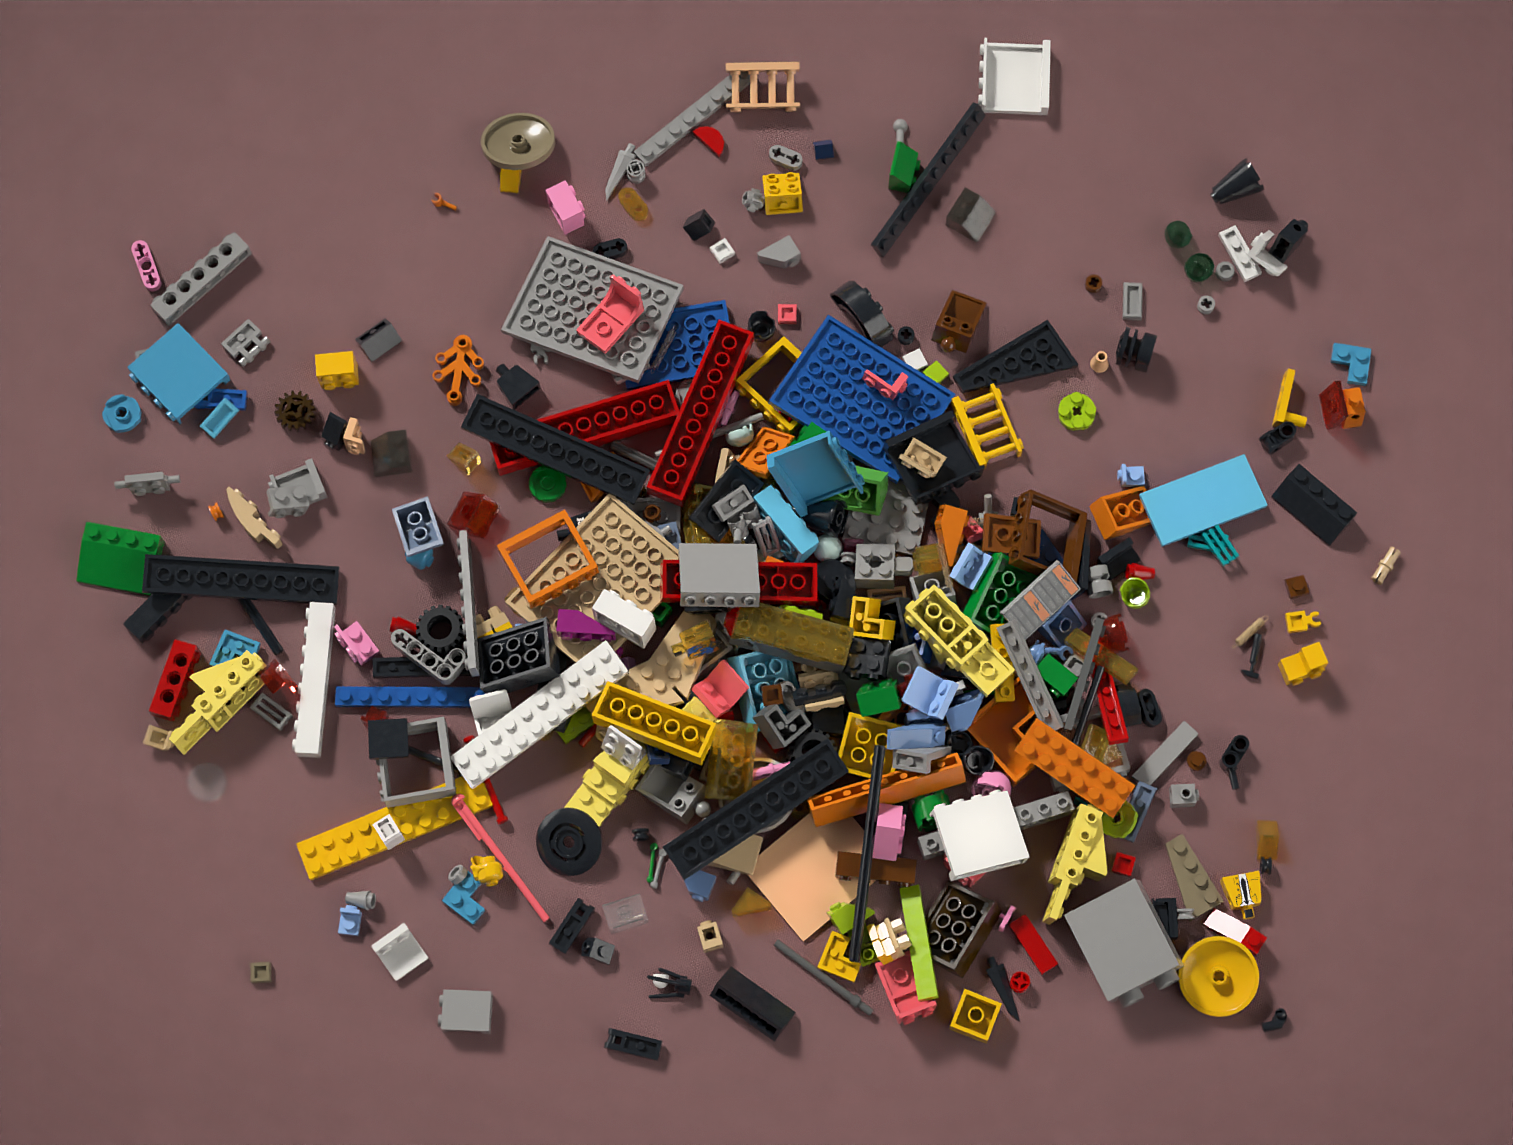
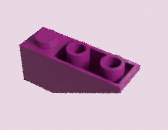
M558 609L556 632L557 636L561 637L562 640L579 638L582 641H592V639H597L601 642L606 640L608 643L611 640L616 641V634L613 630L578 610Z

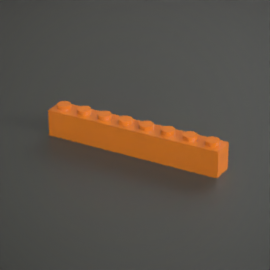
M958 753L932 760L930 773L927 774L901 769L882 775L879 804L892 805L966 782L963 764ZM871 779L808 798L809 810L815 827L867 812Z

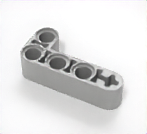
M395 630L391 635V641L399 652L444 685L453 683L465 668V659L467 657L461 649H453L443 660L405 630ZM398 638H400V639H403V638H404L405 643L407 644V646H406L402 641H399V642H398L397 639H398ZM414 648L421 649L417 655L411 654ZM456 656L463 657L459 663L453 662V659ZM430 659L435 660L433 666H427L426 662ZM443 671L451 672L448 677H441Z

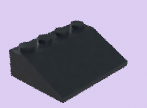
M547 617L477 639L480 689L486 694L503 689L507 690V693H511L561 677L560 661Z

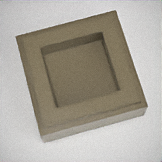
M271 962L250 963L252 984L272 982Z

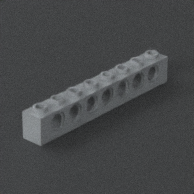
M1068 791L1013 808L1020 830L1072 815L1075 810ZM939 831L918 837L917 843L923 861L944 855L945 850Z

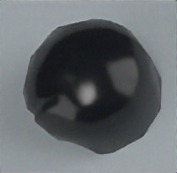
M756 311L751 314L747 329L754 332V339L766 341L773 337L776 331L775 320L768 315L767 311Z
M972 746L964 752L962 757L963 767L969 774L982 775L984 772L991 771L995 762L992 751L984 746Z

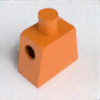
M1360 387L1341 390L1335 396L1342 428L1362 426L1365 407Z

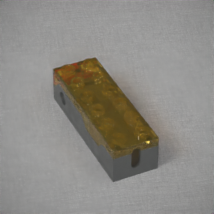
M760 602L759 607H735L728 611L723 624L730 636L728 644L838 674L842 673L846 665L854 632L852 627Z

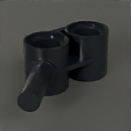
M1237 735L1233 738L1219 761L1221 769L1229 774L1232 790L1240 789L1236 775L1237 765L1250 745L1249 739L1244 735ZM1235 742H1242L1244 749H1238L1235 746ZM1226 757L1232 758L1233 761H1234V764H1233V765H1228V764H1226L1225 758H1226Z

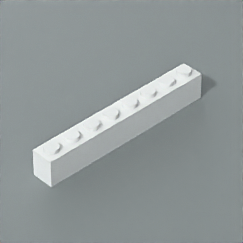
M310 602V608L306 609L308 627L305 626L304 628L306 645L302 647L304 664L300 666V675L303 676L302 683L299 682L298 694H301L300 701H297L296 713H299L298 720H295L294 731L297 732L296 739H293L292 750L295 751L297 757L321 758L336 611L333 603Z

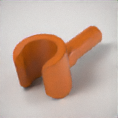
M434 193L435 197L438 198L437 201L431 199L435 207L446 206L456 211L457 206L443 200L439 193Z

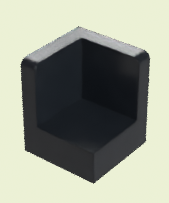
M702 209L687 218L683 229L693 241H696L712 231L715 221L705 209Z

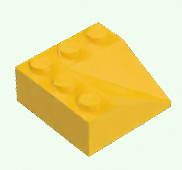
M849 712L838 753L849 770L848 773L871 778L875 745L885 746L886 748L882 775L896 771V768H892L893 749H887L888 729L905 725L869 716L862 717L861 714Z

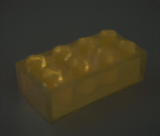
M723 719L714 720L717 732L710 748L705 798L731 802L751 789L758 724Z

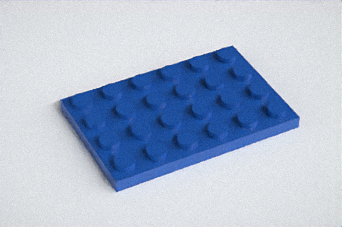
M721 300L674 308L650 358V368L644 371L639 383L626 380L627 391L669 380L670 383L694 378L718 320L730 323L726 301ZM669 330H675L674 333L676 334H673L675 337L672 342L669 341L668 337L670 346L666 354L662 355L664 358L660 359L661 363L658 369L655 368L654 370V367L652 369L651 365L653 366V362L656 366L654 359L655 357L657 358L656 355L660 351L659 349L662 348L661 345L663 344L665 348L664 340L667 345L665 338L668 336Z

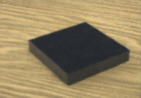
M407 718L368 720L369 760L409 758Z

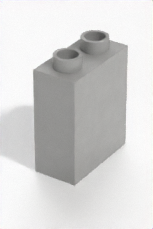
M1134 878L1064 915L1108 1002L1119 1000L1122 1008H1125L1144 998L1140 990L1141 988L1155 982L1158 990L1180 980L1176 970L1184 967L1140 880Z

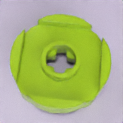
M1074 392L1064 397L1059 404V421L1069 430H1085L1092 425L1095 419L1096 406L1084 394ZM1079 408L1081 410V415L1077 414L1074 416L1073 409Z
M1126 800L1116 814L1117 816L1119 813L1121 814V820L1117 823H1114V818L1103 812V833L1112 838H1125L1135 828L1138 814L1134 807Z

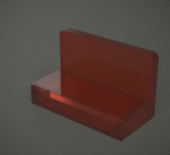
M276 659L258 673V676L272 694L277 692L283 685H286L293 693L298 690L297 684Z

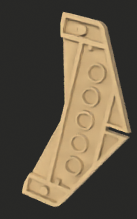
M683 611L651 658L629 669V673L615 684L671 706L684 704V701L674 690L677 689L688 701L691 689L706 655L693 657V655L701 652L692 653L688 657L686 651L700 643H703L700 646H706L697 651L709 647L711 643L709 639L714 637L717 629L716 620L711 614L690 615ZM682 651L681 655L675 657L674 653ZM601 694L585 705L591 714Z

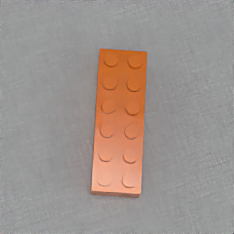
M1037 717L1014 749L1024 758L1112 818L1117 814L1135 787L1132 782Z

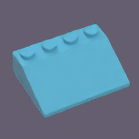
M752 651L727 658L729 665L749 686V689L738 700L746 734L761 731L752 718L765 707L763 706L761 686L789 681L796 689H799L792 661ZM777 704L784 715L788 713L782 704Z

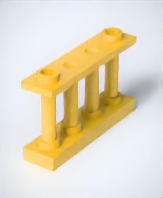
M994 383L990 384L989 394L966 402L961 401L959 396L951 399L952 409L967 445L979 466L984 465V469H986L989 459L1011 451H1015L1016 456L1020 457L1022 449H1024L1021 439L1016 437L1001 401L1002 393L999 388L996 389ZM991 400L994 401L997 410L973 419L967 417V409ZM1001 417L1004 427L979 436L974 434V426ZM1008 434L1011 444L989 452H982L979 446L982 442Z

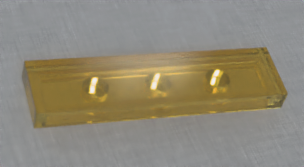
M1076 627L1064 639V643L1085 657L1090 636ZM1102 644L1098 656H1093L1092 662L1097 666L1104 667V671L1125 685L1138 673V668Z

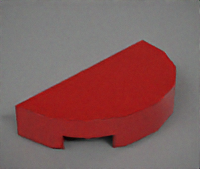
M704 126L693 131V134L718 157L721 156L724 140L718 130L713 127Z

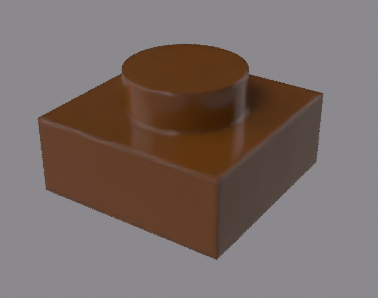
M1304 575L1285 579L1284 582L1290 599L1309 594Z
M781 684L761 686L763 706L783 704Z

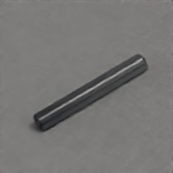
M238 599L274 655L282 653L284 651L253 602L251 600Z

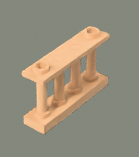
M799 62L726 63V73H730L732 77V104H726V109H730V112L733 113L741 112V109H785L786 112H795L796 108H800V102L794 103V75L796 72H799ZM741 72H748V75H750V103H739V75H741ZM759 72H766V75H768L769 103H758L757 75H759ZM777 72H785V75H787V103H776Z

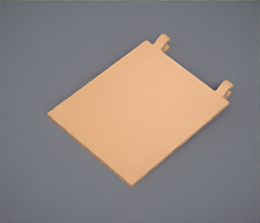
M809 813L758 855L753 876L748 875L749 878L803 942L830 920L827 912L830 911V906L837 902L850 903L856 898L859 878H851V881L839 880V876H835L837 852L862 854L864 830L853 817L815 827ZM871 880L869 886L872 885L876 880Z

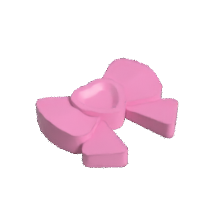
M1011 905L1006 916L1002 913L999 915V917L1003 918V921L998 931L1004 932L1005 925L1008 923L1012 913L1017 909L1016 907Z

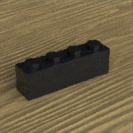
M152 594L123 625L143 644L145 641H149L154 636V632L159 627H163L168 622V618L172 614H176L181 609L182 604L193 596Z

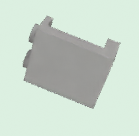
M312 458L305 461L306 465L276 477L273 474L269 475L271 479L268 482L270 488L305 485L309 505L328 498Z
M941 745L932 748L893 749L892 768L924 774L930 773L931 761L950 755L951 746Z
M443 989V995L439 997V1007H442V1015H438V1027H441L442 1032L469 1031L491 1034L493 993L491 991Z

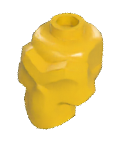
M473 856L471 858L472 865L470 868L475 881L486 883V886H494L503 878L502 865L495 860V856Z

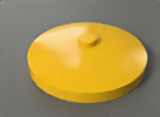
M1225 936L1207 937L1193 944L1182 958L1184 967L1179 969L1180 988L1186 1000L1198 1011L1216 1017L1229 1016L1243 1010L1254 998L1259 985L1258 965L1250 950L1239 941Z

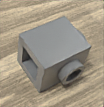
M1195 784L1171 785L1169 788L1170 808L1194 807L1196 801H1199V791L1195 789Z

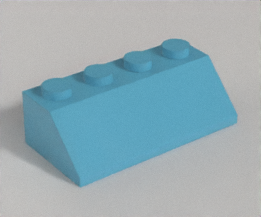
M770 485L755 495L752 503L757 505L762 520H765L766 516L771 518L781 547L780 551L789 562L803 563L817 549L819 544L818 537L806 527L805 521L794 513L793 507L783 500L781 493ZM765 525L766 530L768 531V533H769V535H770V537H771V534H770L768 525Z

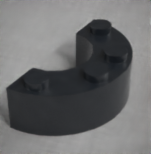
M849 280L832 292L830 297L841 310L845 309L855 319L865 338L882 348L893 340L892 332H894V328L887 322L881 312L883 308L878 301L874 302L871 298L870 291L866 287L862 288L854 280Z

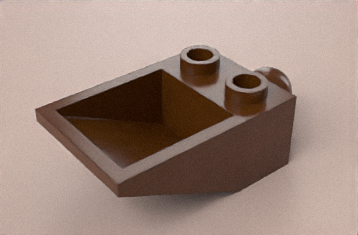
M952 290L937 320L931 341L941 344V349L946 353H950L954 349L967 353L987 302Z

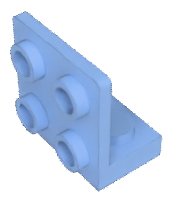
M917 666L903 695L902 702L931 718L943 720L959 684L954 681L943 680L926 669Z

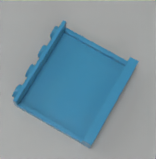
M179 323L127 367L130 371L129 377L135 383L139 382L142 385L141 389L147 396L151 394L155 398L153 401L160 409L162 407L166 409L167 412L165 414L171 421L174 422L176 420L179 424L182 423L180 418L220 383L223 382L226 385L231 380L228 373Z
M830 431L766 455L769 472L800 517L808 515V505L857 487L859 492L863 493V485L865 484L863 476L857 473L854 462L849 461L846 450L841 449L838 438L834 437Z

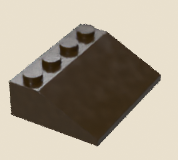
M948 880L925 917L933 963L960 978H964L998 921L999 915L1003 912L994 901Z

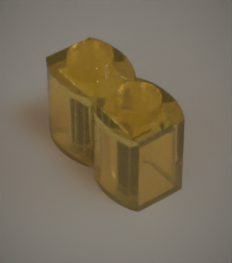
M937 543L915 547L916 552H912L914 570L919 572V576L942 571V562L940 563L939 559L940 548L937 551Z

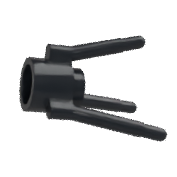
M658 968V970L677 978L676 981L651 975L647 976L650 980L675 985L674 991H678V993L649 995L650 999L684 998V995H690L692 979H687L688 976H682L663 968Z

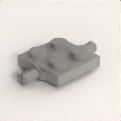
M163 472L125 475V481H115L114 486L115 489L127 488L136 496H143L151 492L163 494L165 491H170V484L181 483L180 475L166 476Z

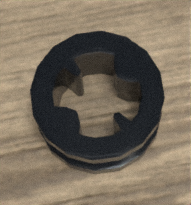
M904 326L898 331V341L902 345H909L914 341L915 333L911 327ZM904 332H908V339H904V336H901V334L904 335Z
M638 828L632 830V834H634L633 841L650 840V836H648L649 829Z
M1261 857L1260 874L1266 872L1268 875H1271L1272 858L1268 857V859Z

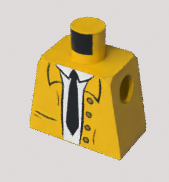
M1254 871L1222 877L1220 884L1231 910L1241 909L1243 920L1254 918L1253 907L1259 906L1261 903L1260 872Z

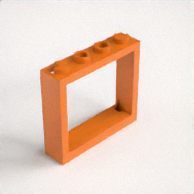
M565 509L497 545L498 552L531 609L538 605H544L545 601L550 598L555 599L561 596L567 589L572 590L578 587L584 580H591L593 576L599 573L596 562ZM566 525L589 565L531 595L509 554Z

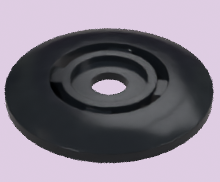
M560 808L548 814L539 825L536 835L537 851L543 863L553 872L564 876H577L587 872L597 863L602 851V834L595 820L586 812L576 808ZM571 824L578 826L583 831L584 836L577 828L571 827ZM566 836H571L574 839L573 847L568 848L564 845V838Z

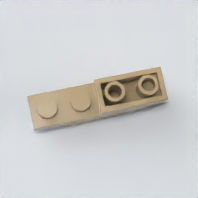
M228 487L226 490L231 507L243 528L258 544L264 538L278 550L283 545L280 540L281 536L274 529L270 531L266 528L267 524L259 518L258 506L251 500L247 502L243 498L244 495L237 488L233 490Z

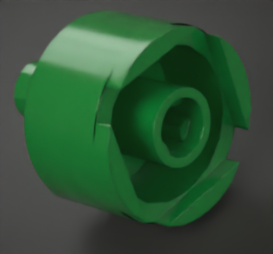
M944 790L936 791L933 795L927 797L921 795L914 799L915 803L911 806V810L919 831H922V828L925 829V832L938 830L934 817H930L929 814L936 805L943 803L946 806L951 805L949 797L944 793Z

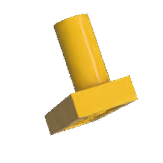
M1288 368L1283 375L1272 423L1274 427L1284 422H1292L1295 426L1302 428L1306 425L1307 417L1287 412L1296 370Z

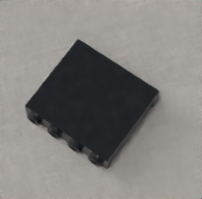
M952 410L896 435L884 443L883 449L915 505L920 503L926 504L937 495L941 497L954 487L958 489L969 480L975 481L982 476L984 471V465L979 466L953 422L955 415ZM913 438L918 439L947 457L935 477L925 478L917 473L919 471L917 468L913 467L910 469L901 463L902 459L899 457L905 453Z

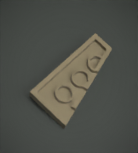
M1183 834L1167 842L1165 847L1185 908L1194 909L1192 915L1196 919L1224 902Z

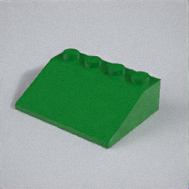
M86 522L81 540L76 581L151 596V594L142 593L145 554L162 555L165 541L161 535Z
M1002 552L990 553L993 560L976 590L972 592L963 611V614L969 617L973 624L989 638H991L990 625L1008 623L1000 612L1039 577L1010 565V557Z

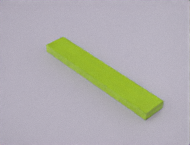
M917 884L900 888L906 931L912 943L909 949L918 1001L922 1002L939 998L920 886Z

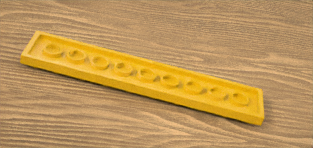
M463 776L455 779L456 793L465 796L463 801L473 814L493 807L483 782L472 789ZM444 783L432 789L446 787ZM453 796L389 808L385 807L296 843L309 879L314 880L387 850L372 824L389 814L405 839L398 845L463 819L452 805Z

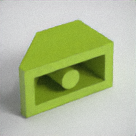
M837 902L830 906V911L827 912V915L838 933L843 935L853 928L855 905ZM866 907L865 920L875 914L873 909Z

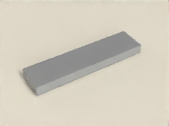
M1183 721L1132 775V778L1137 783L1141 781L1151 786L1199 733Z

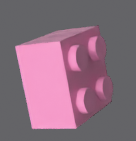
M565 180L546 189L548 205L565 235L584 226V218H586L583 212L584 207L580 200L577 201L575 197L576 192L572 185L568 186Z
M879 804L872 858L896 861L897 853L901 854L906 815L902 814L903 806Z

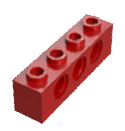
M177 639L174 640L149 708L152 716L172 722L175 721L176 717H179L181 701L187 696L188 682L192 681L190 676L194 674L193 668L195 663H198L201 657V652L197 645ZM184 659L187 660V663H186L185 666H183V667H179V666H178V664H179V662H180L181 660H184ZM174 678H181L178 684H172ZM170 695H173V701L170 703H166V698Z

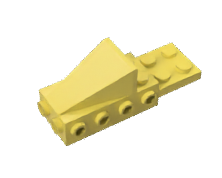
M935 585L929 589H924L915 602L912 600L905 607L904 617L906 623L910 627H914L918 631L919 636L929 643L938 662L943 664L946 661L950 668H955L957 671L960 670L986 697L1014 673L1015 669L988 643L989 639L985 633L979 630L972 620L965 616L958 606L951 602L945 593Z
M246 650L240 657L190 676L191 680L203 694L197 696L191 705L195 712L190 714L185 719V723L180 728H176L169 738L183 755L211 728L218 732L272 677L267 671V665L255 652L251 654ZM230 700L231 704L226 705V703Z
M630 738L645 749L643 742ZM603 751L593 760L594 767L592 770L588 769L582 777L584 779L583 784L564 808H576L586 812L600 827L611 811L618 804L621 805L625 801L626 794L630 789L633 790L639 781L637 779L641 774L644 775L650 768L647 753L632 770L622 765L612 755H608ZM572 824L573 826H575L576 828H578L580 831H582L578 826Z
M1080 804L1071 815L1048 883L1055 885L1042 920L1043 923L1050 925L1057 921L1058 918H1061L1064 907H1062L1064 900L1068 899L1073 888H1077L1078 884L1081 885L1084 876L1100 881L1107 875L1102 825L1103 812L1099 811V808L1094 805L1088 804L1086 806Z

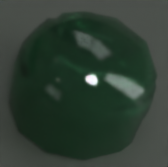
M1179 220L1169 223L1164 231L1166 243L1175 249L1186 247L1190 244L1193 237L1190 227L1185 222Z
M1196 253L1185 262L1184 272L1186 277L1192 282H1203L1212 276L1215 265L1209 255Z

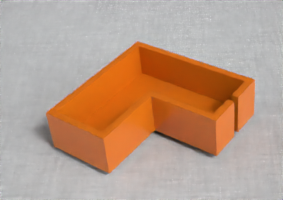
M1019 677L1014 680V701L995 702L994 697L976 713L971 726L964 731L970 736L976 746H984L992 751L995 760L994 766L1008 777L1013 787L1038 767L1014 750L1024 736L1020 730L1036 717Z

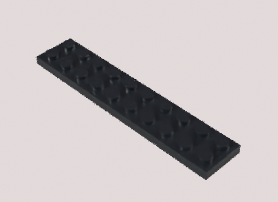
M479 394L476 395L461 425V429L602 492L611 494L632 505H635L650 474V470Z
M145 554L142 593L309 604L310 602L337 605L339 566Z
M827 738L662 848L683 880H685L848 773L849 770Z

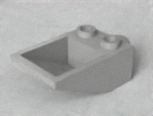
M662 764L651 765L635 788L640 794L685 824H688L695 812L700 817H706L711 812L710 805L703 801L709 792L702 783L690 776L686 782L666 773L661 767Z

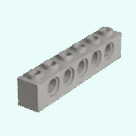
M235 232L225 236L217 247L210 249L207 256L199 259L191 270L184 272L175 284H170L161 296L155 297L150 305L151 308L169 327L252 254L249 246ZM232 251L230 255H224L225 252ZM213 263H218L215 268H210ZM200 275H203V276H204L203 279H201V280H196V278H197L198 276H200ZM184 288H190L188 292H182ZM176 300L174 304L168 305L169 301Z

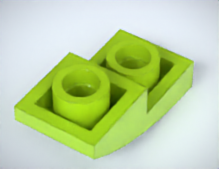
M864 923L860 956L862 967L879 960L866 923ZM852 929L847 932L850 940L852 937Z

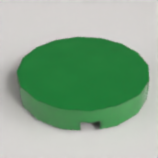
M544 465L536 468L529 478V489L533 497L545 503L560 499L567 487L564 474Z

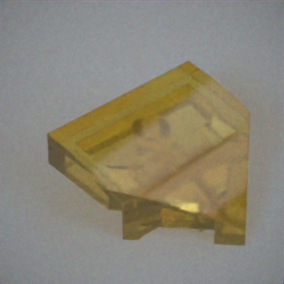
M1089 724L1081 747L1083 750L1104 764L1123 757L1116 744L1109 745L1105 729Z

